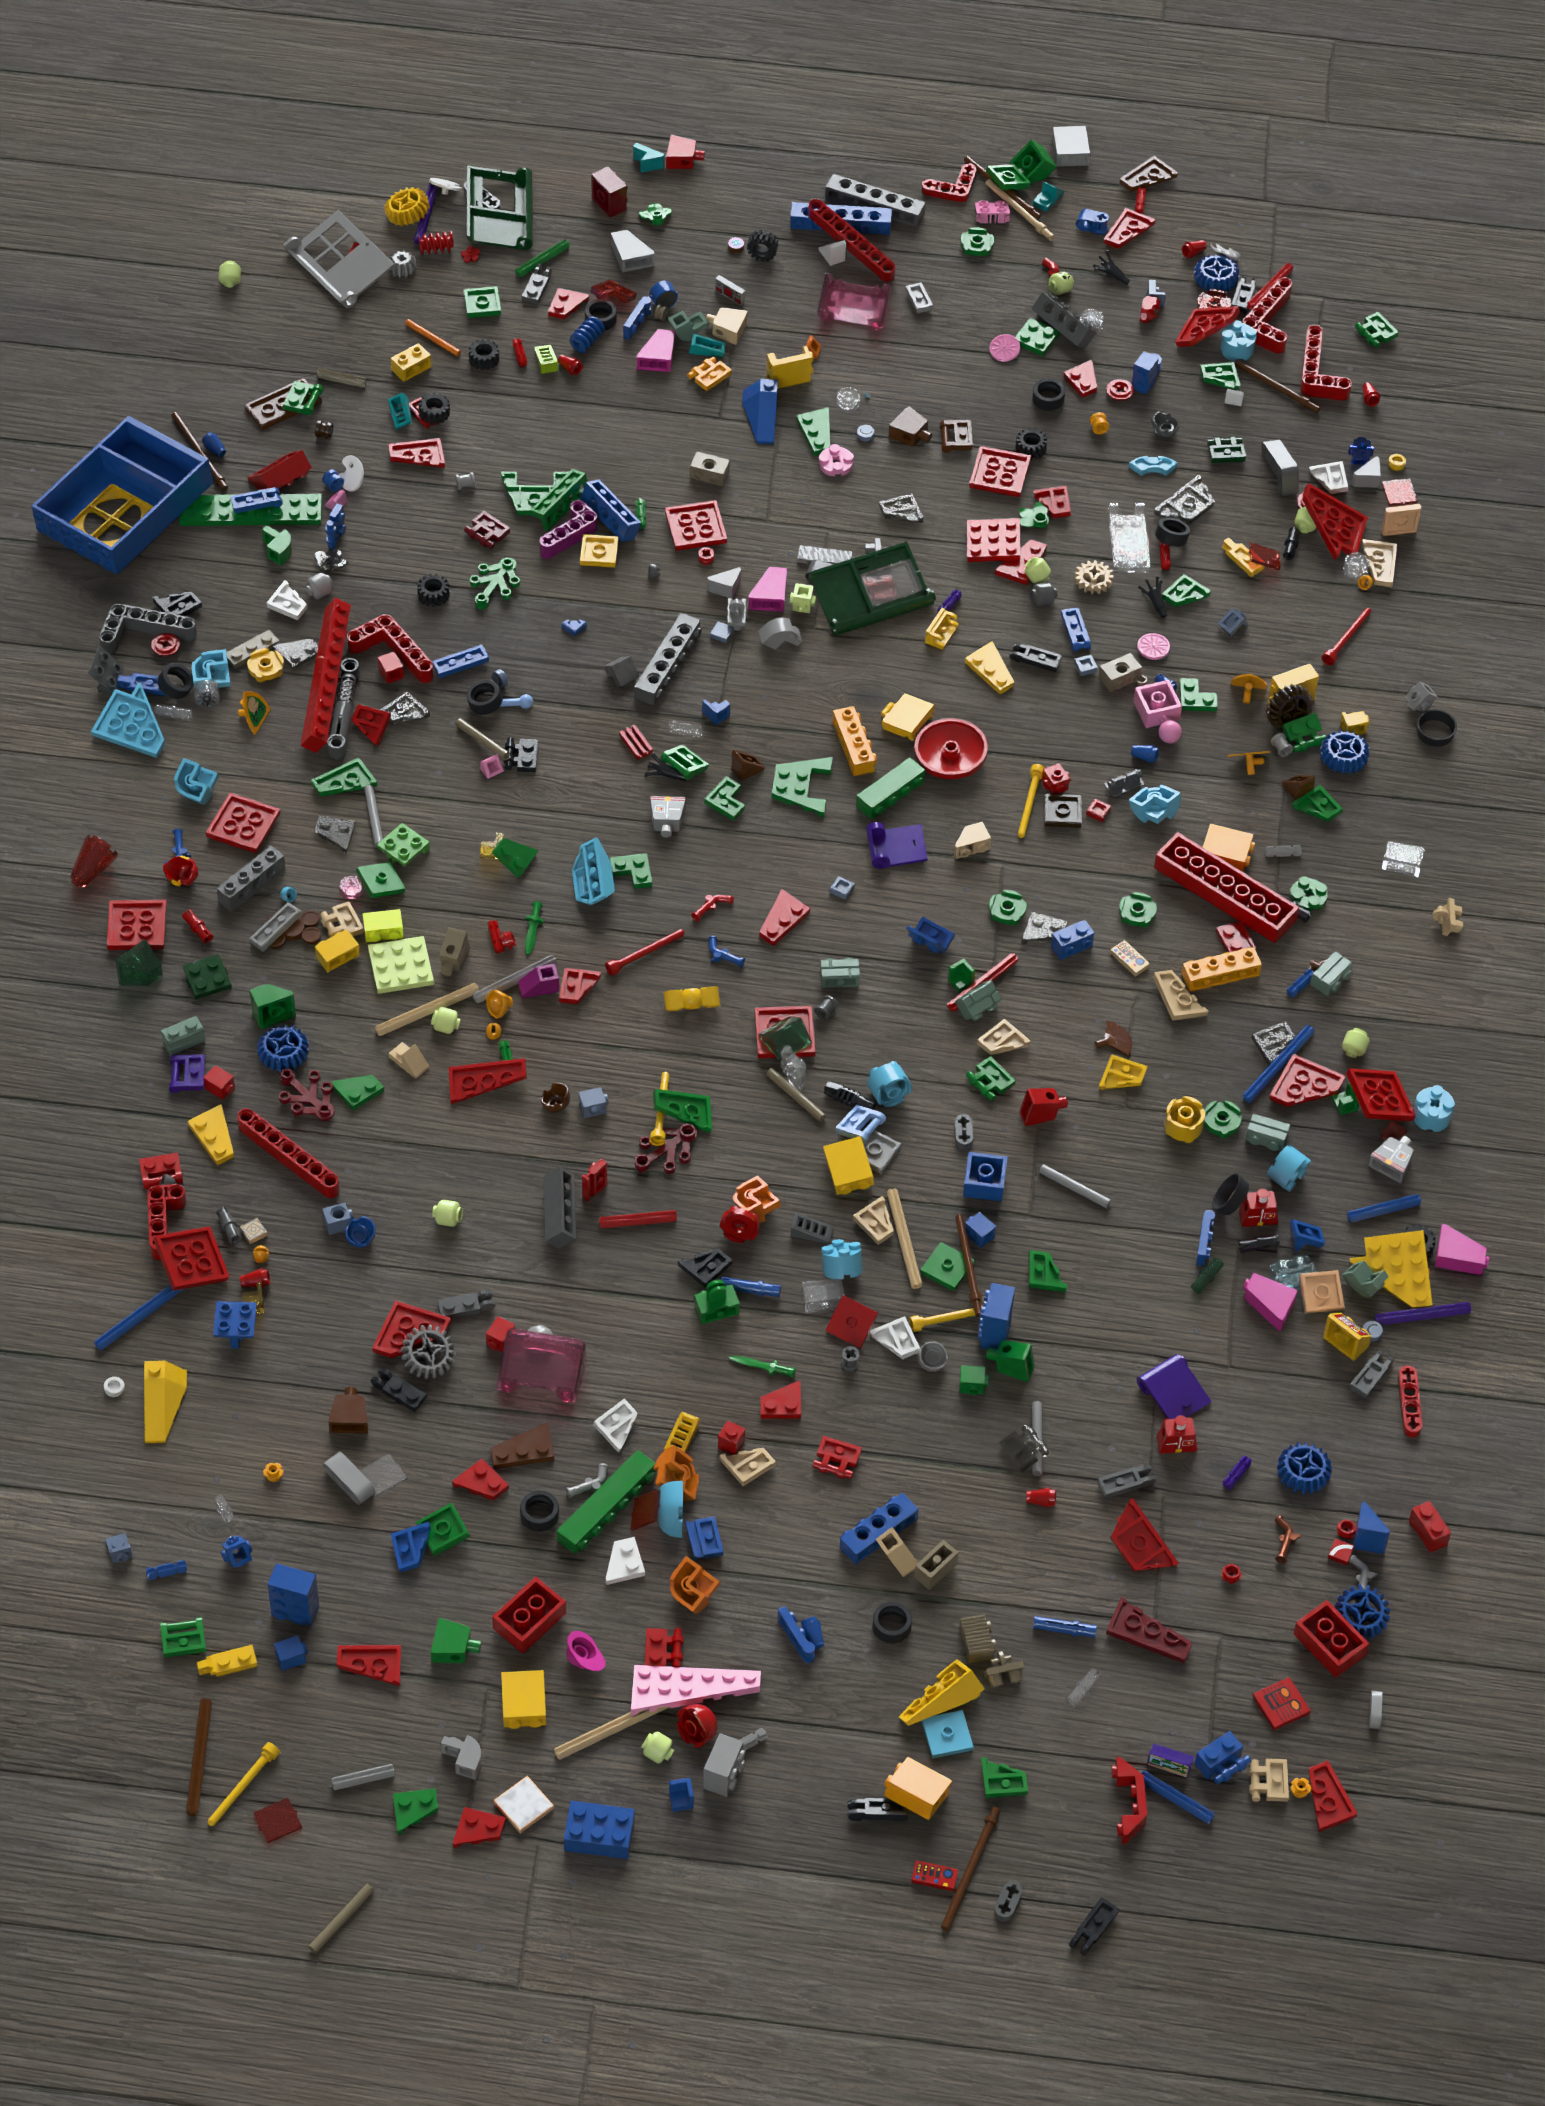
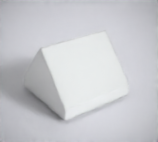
M1228 389L1225 403L1242 406L1244 393Z

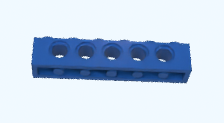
M792 202L790 228L823 230L809 218V203ZM826 204L859 233L890 235L891 208Z

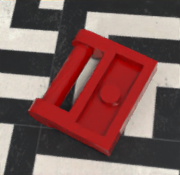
M178 1153L139 1159L144 1190L150 1189L151 1186L160 1185L162 1177L159 1176L164 1174L173 1177L177 1184L183 1183Z

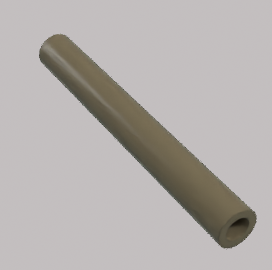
M462 718L457 719L455 723L457 727L493 753L498 754L503 760L509 758L510 753Z
M771 1068L767 1071L766 1075L819 1122L826 1118L824 1112L776 1070Z
M366 1884L313 1940L308 1948L316 1954L369 1898L374 1889L369 1884Z

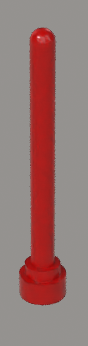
M1366 608L1332 649L1324 652L1321 659L1326 665L1331 666L1336 662L1338 652L1371 614L1370 608Z
M680 929L620 960L612 959L606 962V971L610 976L618 974L623 966L683 937L685 934L684 930Z

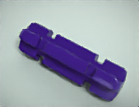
M953 590L951 595L937 609V614L941 608L950 611L957 603L956 601H959L962 597L961 591Z
M1245 1455L1242 1456L1239 1463L1230 1471L1229 1476H1226L1223 1480L1222 1485L1231 1490L1246 1472L1245 1470L1249 1468L1252 1460Z

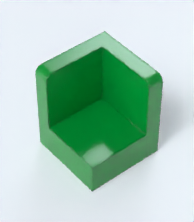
M964 958L949 967L948 982L959 993L974 983L975 970Z
M1350 1082L1347 1083L1345 1092L1332 1096V1100L1340 1115L1357 1111L1359 1108V1102Z

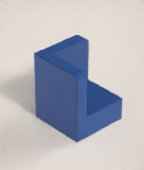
M707 700L702 701V713L717 725L730 716V704L726 700L720 704L717 702L710 704Z
M690 1778L669 1781V1796L673 1812L694 1808V1794Z

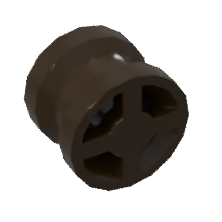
M318 420L315 427V437L322 436L330 440L333 434V423H324L322 420Z

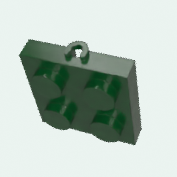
M219 954L183 965L187 986L191 987L195 999L232 988L226 967L224 968Z

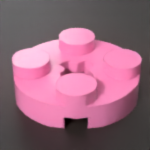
M833 444L830 448L821 452L819 456L820 469L829 476H835V474L844 476L853 468L854 455L847 449Z

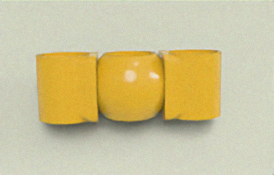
M718 986L700 988V990L698 988H691L683 991L682 989L664 991L665 1011H678L684 1008L720 1006Z

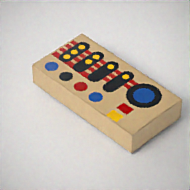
M1125 940L1110 951L1135 977L1150 967V963Z

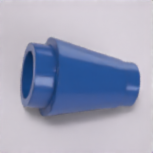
M209 432L203 437L202 443L205 448L219 458L226 454L227 451L216 434Z
M1133 745L1131 756L1149 763L1156 762L1159 756V748H1156L1155 745Z
M816 1617L803 1620L801 1628L805 1631L808 1642H812L815 1645V1650L822 1648L824 1642L820 1621Z

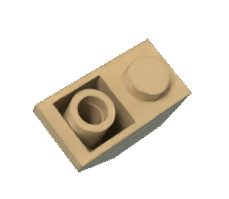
M983 822L965 826L955 844V859L990 850L991 837Z
M893 1527L876 1538V1541L902 1577H905L915 1569V1566L918 1564L917 1560Z

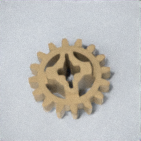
M1097 560L1094 563L1087 561V564L1081 563V567H1077L1075 572V584H1079V589L1084 588L1085 593L1091 591V594H1093L1094 591H1097L1100 594L1101 590L1106 592L1107 587L1110 588L1111 583H1113V571L1109 570L1108 565L1104 567V562L1097 564Z

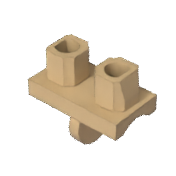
M1448 898L1446 905L1438 906L1433 911V919L1442 925V935L1448 936L1450 932L1459 933L1463 929V922L1456 920L1462 914V907L1455 905L1454 899Z

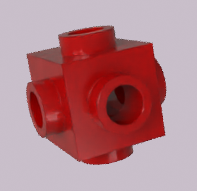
M1060 763L1043 769V786L1051 794H1062L1069 789L1070 775L1067 771H1064Z

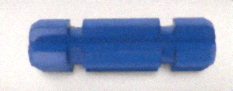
M1312 969L1306 970L1293 985L1287 988V995L1292 998L1295 997L1298 992L1311 982L1312 974L1315 971H1312Z
M181 1560L177 1561V1564L172 1562L159 1565L155 1569L154 1567L147 1568V1579L153 1580L157 1576L159 1578L175 1575V1572H179V1574L187 1571L186 1562Z

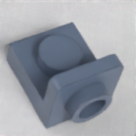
M1149 279L1147 296L1157 297L1160 301V307H1164L1166 293L1159 292V287H1156V280Z
M1231 608L1218 622V625L1232 636L1242 625L1246 627L1248 623L1243 612Z
M126 1533L105 1539L112 1563L124 1562L129 1558H133Z

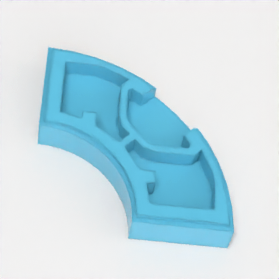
M1143 456L1129 463V468L1141 476L1151 472L1167 476L1178 466L1176 461L1163 456Z

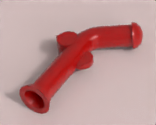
M706 895L705 904L696 912L691 913V917L699 922L700 918L709 909L716 908L717 902L732 904L734 897L732 895H715L713 897Z

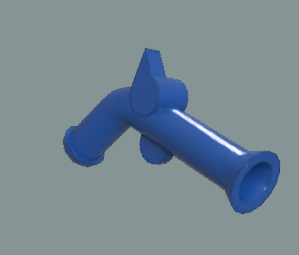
M173 830L175 847L172 848V852L176 856L191 857L187 853V849L183 847V830Z
M712 935L708 938L709 950L714 955L711 963L724 959L738 965L740 968L743 967L745 958L729 954L727 949H717L716 936Z

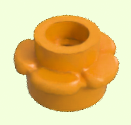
M269 1463L263 1470L264 1477L270 1482L279 1481L284 1473L279 1463Z
M1295 1778L1291 1782L1292 1786L1290 1789L1295 1797L1304 1798L1311 1792L1312 1788L1307 1779Z

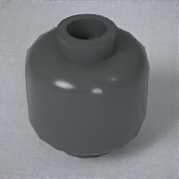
M1049 582L1035 584L1030 590L1031 602L1035 603L1038 607L1052 605L1058 595L1057 589Z

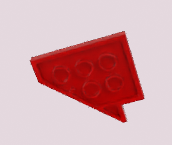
M1308 483L1305 487L1302 501L1333 559L1336 560L1340 551L1354 558L1358 552L1368 517Z

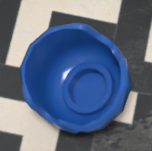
M361 1216L359 1219L349 1222L345 1229V1237L352 1246L358 1248L366 1247L375 1238V1225L371 1219Z

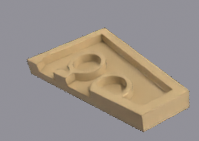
M1362 539L1361 544L1374 585L1392 587L1397 544Z
M1172 970L1154 972L1153 979L1172 1021L1207 1016L1209 1011L1205 1007L1200 1006L1194 994L1191 995L1185 989L1186 985Z

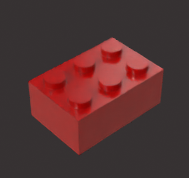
M535 1577L492 1616L493 1629L523 1654L566 1615V1601L538 1577Z
M1328 1600L1298 1620L1293 1633L1335 1678L1364 1658L1369 1647L1367 1640Z

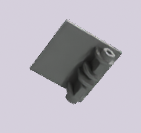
M99 645L88 671L99 683L97 686L98 693L104 694L109 692L112 695L118 685V677L122 675L124 667Z

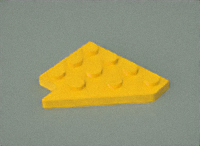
M1424 1231L1365 1237L1366 1256L1350 1258V1263L1353 1265L1354 1263L1365 1261L1373 1273L1385 1270L1389 1277L1384 1281L1383 1288L1411 1309L1432 1307Z

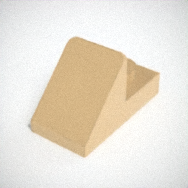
M402 1042L389 1052V1058L415 1079L430 1068L415 1044L409 1048Z

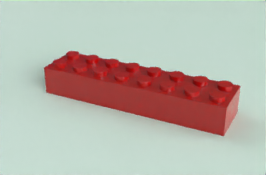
M1179 832L1156 853L1154 863L1156 870L1236 920H1242L1244 925L1273 943H1276L1297 921L1299 911L1297 905Z

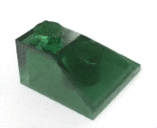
M145 939L116 960L118 981L121 986H149L151 983L158 981L163 975L161 963Z

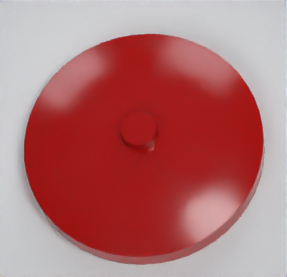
M955 718L940 719L926 725L918 733L914 746L918 764L929 774L943 779H960L972 775L983 766L988 751L987 740L983 732L974 724Z

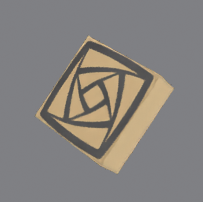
M258 1218L240 1226V1230L249 1244L267 1236V1231Z

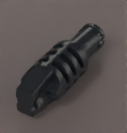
M829 1081L824 1087V1094L837 1102L840 1101V1103H845L847 1106L850 1105L852 1108L859 1105L872 1110L875 1109L876 1101L861 1096L859 1091L855 1092L854 1089L850 1090L849 1087L845 1088L844 1085Z

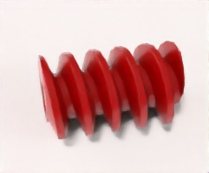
M449 231L448 236L446 232H443L442 237L437 232L435 238L432 233H429L428 238L423 234L420 239L418 235L421 255H424L425 250L430 255L431 250L437 254L438 249H440L441 253H444L445 248L448 253L451 252V248L454 249L452 231Z

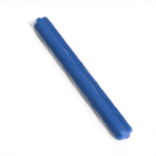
M1306 1025L1246 1090L1242 1097L1244 1101L1251 1103L1287 1064L1292 1055L1296 1054L1314 1034L1315 1029Z
M169 1285L94 1341L95 1346L99 1350H103L184 1289L173 1291L171 1285Z

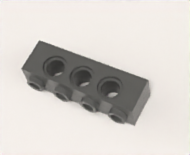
M1042 292L1031 309L1075 345L1086 349L1097 333L1092 329L1093 325L1086 320L1083 322L1080 319L1081 316L1075 311H1069L1070 307L1064 302L1059 303L1057 301L1058 297L1054 294Z
M268 847L217 888L218 902L230 912L234 911L285 870L284 855L274 847Z

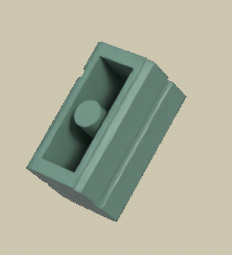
M1334 952L1312 974L1310 984L1326 996H1329L1333 991H1338L1343 980L1347 981L1351 977L1353 964L1339 953Z
M827 958L820 960L821 988L859 986V960L853 958H845L843 960Z
M990 980L956 999L955 1003L961 1010L960 1012L965 1020L973 1019L975 1021L983 1016L982 1012L985 1010L989 1012L997 1008V1003L1002 998Z
M197 1016L161 1030L163 1045L170 1056L205 1042L204 1028Z
M1253 1114L1245 1140L1253 1145L1266 1146L1272 1151H1282L1289 1134L1290 1124Z

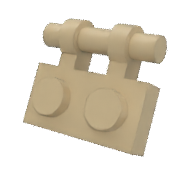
M349 901L332 907L333 914L328 915L326 911L320 914L321 922L327 928L330 938L346 929L353 937L364 933V928ZM338 922L339 926L334 927L333 923Z
M1256 1759L1251 1760L1248 1772L1251 1777L1249 1792L1252 1794V1801H1260V1794L1266 1793L1267 1801L1288 1802L1287 1759H1265V1766H1259V1761ZM1260 1776H1265L1266 1784L1260 1783Z

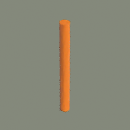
M410 319L406 320V326L455 356H460L461 351Z

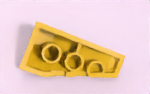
M145 1361L144 1364L145 1443H166L175 1415L181 1406L180 1403L183 1395L185 1396L187 1391V1370L167 1361Z
M956 1659L936 1676L938 1681L933 1686L928 1685L924 1689V1696L915 1699L899 1718L909 1726L978 1698L985 1688L973 1671Z

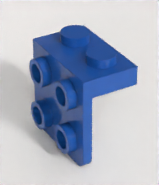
M923 916L915 929L910 926L906 927V930L909 932L908 936L919 945L924 943L930 951L936 954L938 952L945 954L955 937L953 932Z

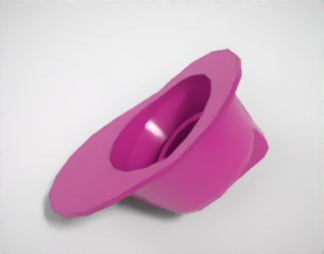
M574 1631L569 1634L567 1638L568 1646L566 1648V1657L569 1662L580 1669L586 1668L591 1671L603 1670L605 1659L593 1639L582 1631Z

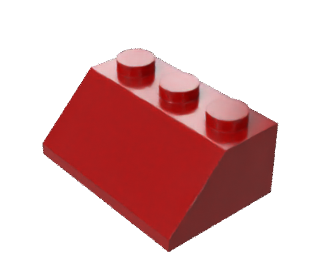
M303 450L284 455L247 477V479L258 490L276 487L280 492V487L290 486L297 477L299 479L308 475L307 471L312 469Z

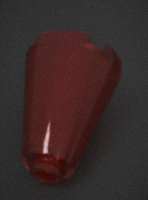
M87 835L70 875L72 884L79 888L81 886L86 887L118 857L117 851L112 852L110 850L111 845L103 839L94 835L90 838V835Z

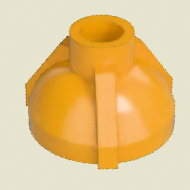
M499 990L490 991L486 996L488 1012L495 1019L502 1018L509 1010L508 1008L512 1007V998Z

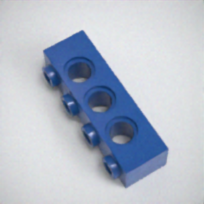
M600 479L586 482L580 499L597 514V517L615 536L619 537L621 542L635 539L641 522Z
M903 1492L897 1497L893 1496L882 1508L878 1507L867 1519L860 1520L852 1530L845 1531L840 1537L839 1548L856 1565L881 1547L876 1541V1538L891 1527L898 1534L918 1519L919 1509Z

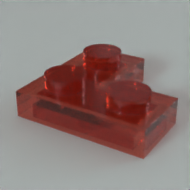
M610 279L592 286L590 291L598 299L604 300L614 296L622 303L635 300L637 295L636 292Z

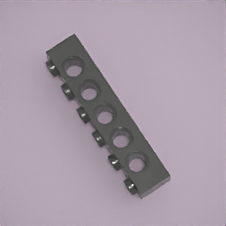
M833 174L826 185L825 199L847 206L891 208L892 220L918 227L925 215L926 202Z
M680 613L634 687L635 699L655 705L657 700L662 698L664 689L670 685L673 674H677L680 663L685 661L688 650L693 648L695 639L701 635L700 619Z

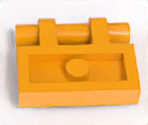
M711 357L702 361V364L698 367H693L691 372L687 374V377L690 380L695 377V383L708 391L732 375V370L721 361L716 363V359Z

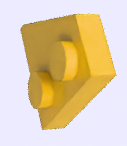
M1111 1054L1099 1084V1089L1141 1086L1148 1066Z

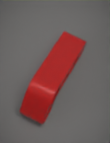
M180 1184L152 1186L147 1193L149 1244L151 1255L156 1260H161L153 1239L156 1235L168 1234L167 1211L182 1209L187 1202L185 1189Z

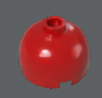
M689 1705L680 1709L676 1717L679 1716V1722L676 1723L678 1732L684 1742L687 1744L691 1742L693 1745H696L694 1748L706 1745L716 1735V1716L705 1705Z

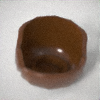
M553 1083L550 1090H544L541 1098L543 1108L553 1113L565 1109L570 1103L568 1087L563 1083Z

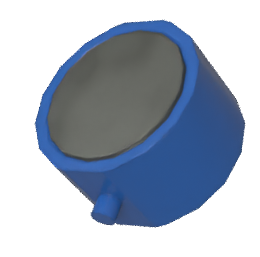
M660 281L650 289L649 297L656 307L658 304H661L662 307L668 306L670 308L676 303L678 292L675 291L671 282Z

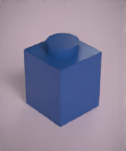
M298 1635L274 1643L275 1654L282 1671L306 1663L305 1654H308L305 1642H300Z

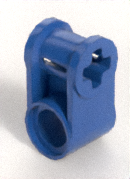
M1083 209L1076 221V226L1079 230L1103 235L1108 232L1107 222L1109 221V216L1104 212Z

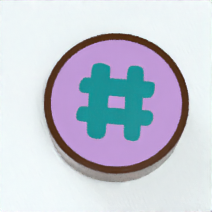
M739 237L730 238L728 240V250L732 253L742 252L744 250V240Z

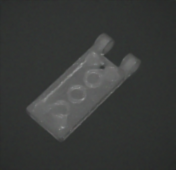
M1108 503L1115 573L1150 572L1151 566L1144 503L1134 504V515H1118V503Z

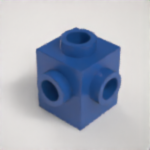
M232 1536L227 1538L225 1543H222V1558L225 1563L228 1562L233 1568L244 1566L247 1562L252 1561L250 1554L252 1548L248 1540L245 1541L241 1536Z

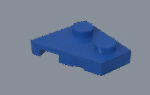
M429 1522L391 1534L398 1568L401 1573L421 1566L431 1530Z

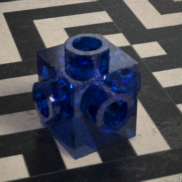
M1359 437L1353 440L1352 445L1349 444L1348 455H1351V464L1365 465L1370 461V457H1373L1374 446H1371V440Z

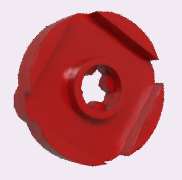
M732 1206L722 1215L719 1227L720 1229L722 1228L724 1231L723 1235L727 1239L737 1243H744V1240L750 1239L752 1241L756 1238L760 1227L759 1217L747 1210Z

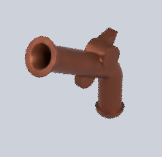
M1277 1516L1275 1523L1285 1531V1535L1279 1537L1282 1545L1275 1560L1285 1564L1290 1544H1294L1302 1535L1294 1533L1292 1526L1283 1516Z

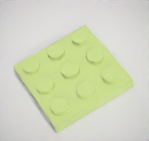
M424 936L368 945L378 994L434 985Z

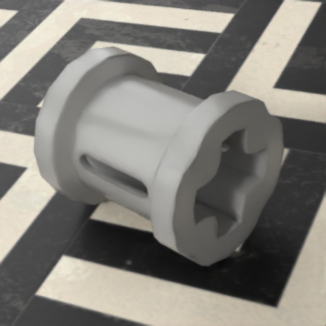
M473 472L467 475H455L458 490H461L463 487H475Z
M1284 733L1276 734L1271 739V744L1277 748L1280 757H1286L1292 753L1293 746L1287 742Z

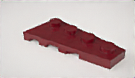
M1122 1596L1106 1631V1634L1181 1663H1185L1192 1647V1642L1171 1628L1167 1629L1162 1626L1160 1621L1154 1617L1150 1618L1137 1606L1133 1607Z

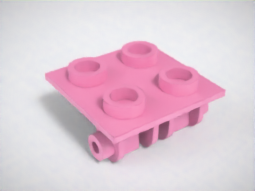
M982 200L979 203H975L976 213L979 214L976 215V222L988 223V214L989 223H991L992 215H994V223H996L997 215V223L1006 224V222H1009L1010 210L1008 203H1005V201L989 203Z

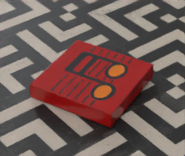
M1290 1677L1253 1693L1252 1696L1273 1730L1305 1717L1311 1712Z

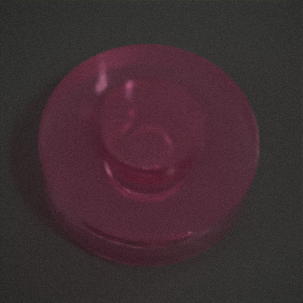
M346 876L341 879L339 892L343 897L355 899L363 894L364 885L360 878Z

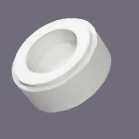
M119 1377L108 1378L104 1383L105 1393L110 1397L121 1395L124 1391L123 1380Z

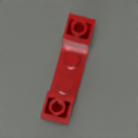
M1116 1757L1115 1765L1111 1766L1112 1778H1116V1786H1130V1795L1135 1798V1803H1132V1815H1122L1121 1822L1117 1823V1836H1121L1122 1844H1127L1146 1824L1147 1805L1144 1776L1124 1759Z

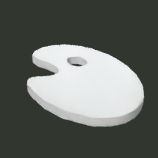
M430 178L429 180L431 184L442 187L441 194L448 195L449 190L462 191V188L457 183L438 178Z
M349 455L342 460L346 471L338 476L344 479L342 487L349 492H354L362 484L364 470L361 461L357 457Z

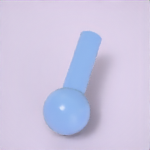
M525 694L517 699H503L500 707L521 706L524 709H528L533 705V698Z

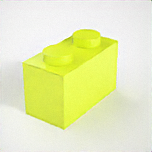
M400 909L363 913L366 942L403 938Z

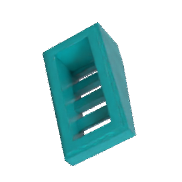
M693 334L688 353L723 357L726 343Z
M400 393L387 399L395 429L398 430L411 424L408 397L404 393Z

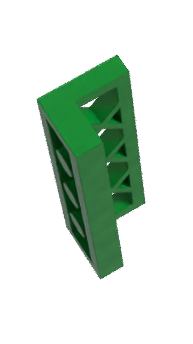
M571 469L530 509L531 516L541 519L544 530L548 531L570 510V505L573 501L580 500L584 486L588 482L586 473Z

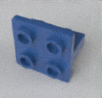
M217 1301L213 1336L230 1338L231 1349H239V1343L244 1338H254L256 1302Z

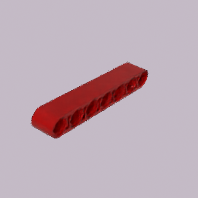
M812 199L809 202L808 216L837 242L845 240L846 250L880 279L890 282L895 278L896 266L892 260L819 199Z
M245 1108L238 1112V1127L244 1135L325 1197L335 1198L339 1195V1178L334 1172L253 1110Z

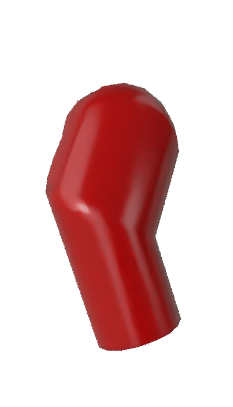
M1048 258L1043 259L1042 265L1049 269V276L1059 273L1056 263Z

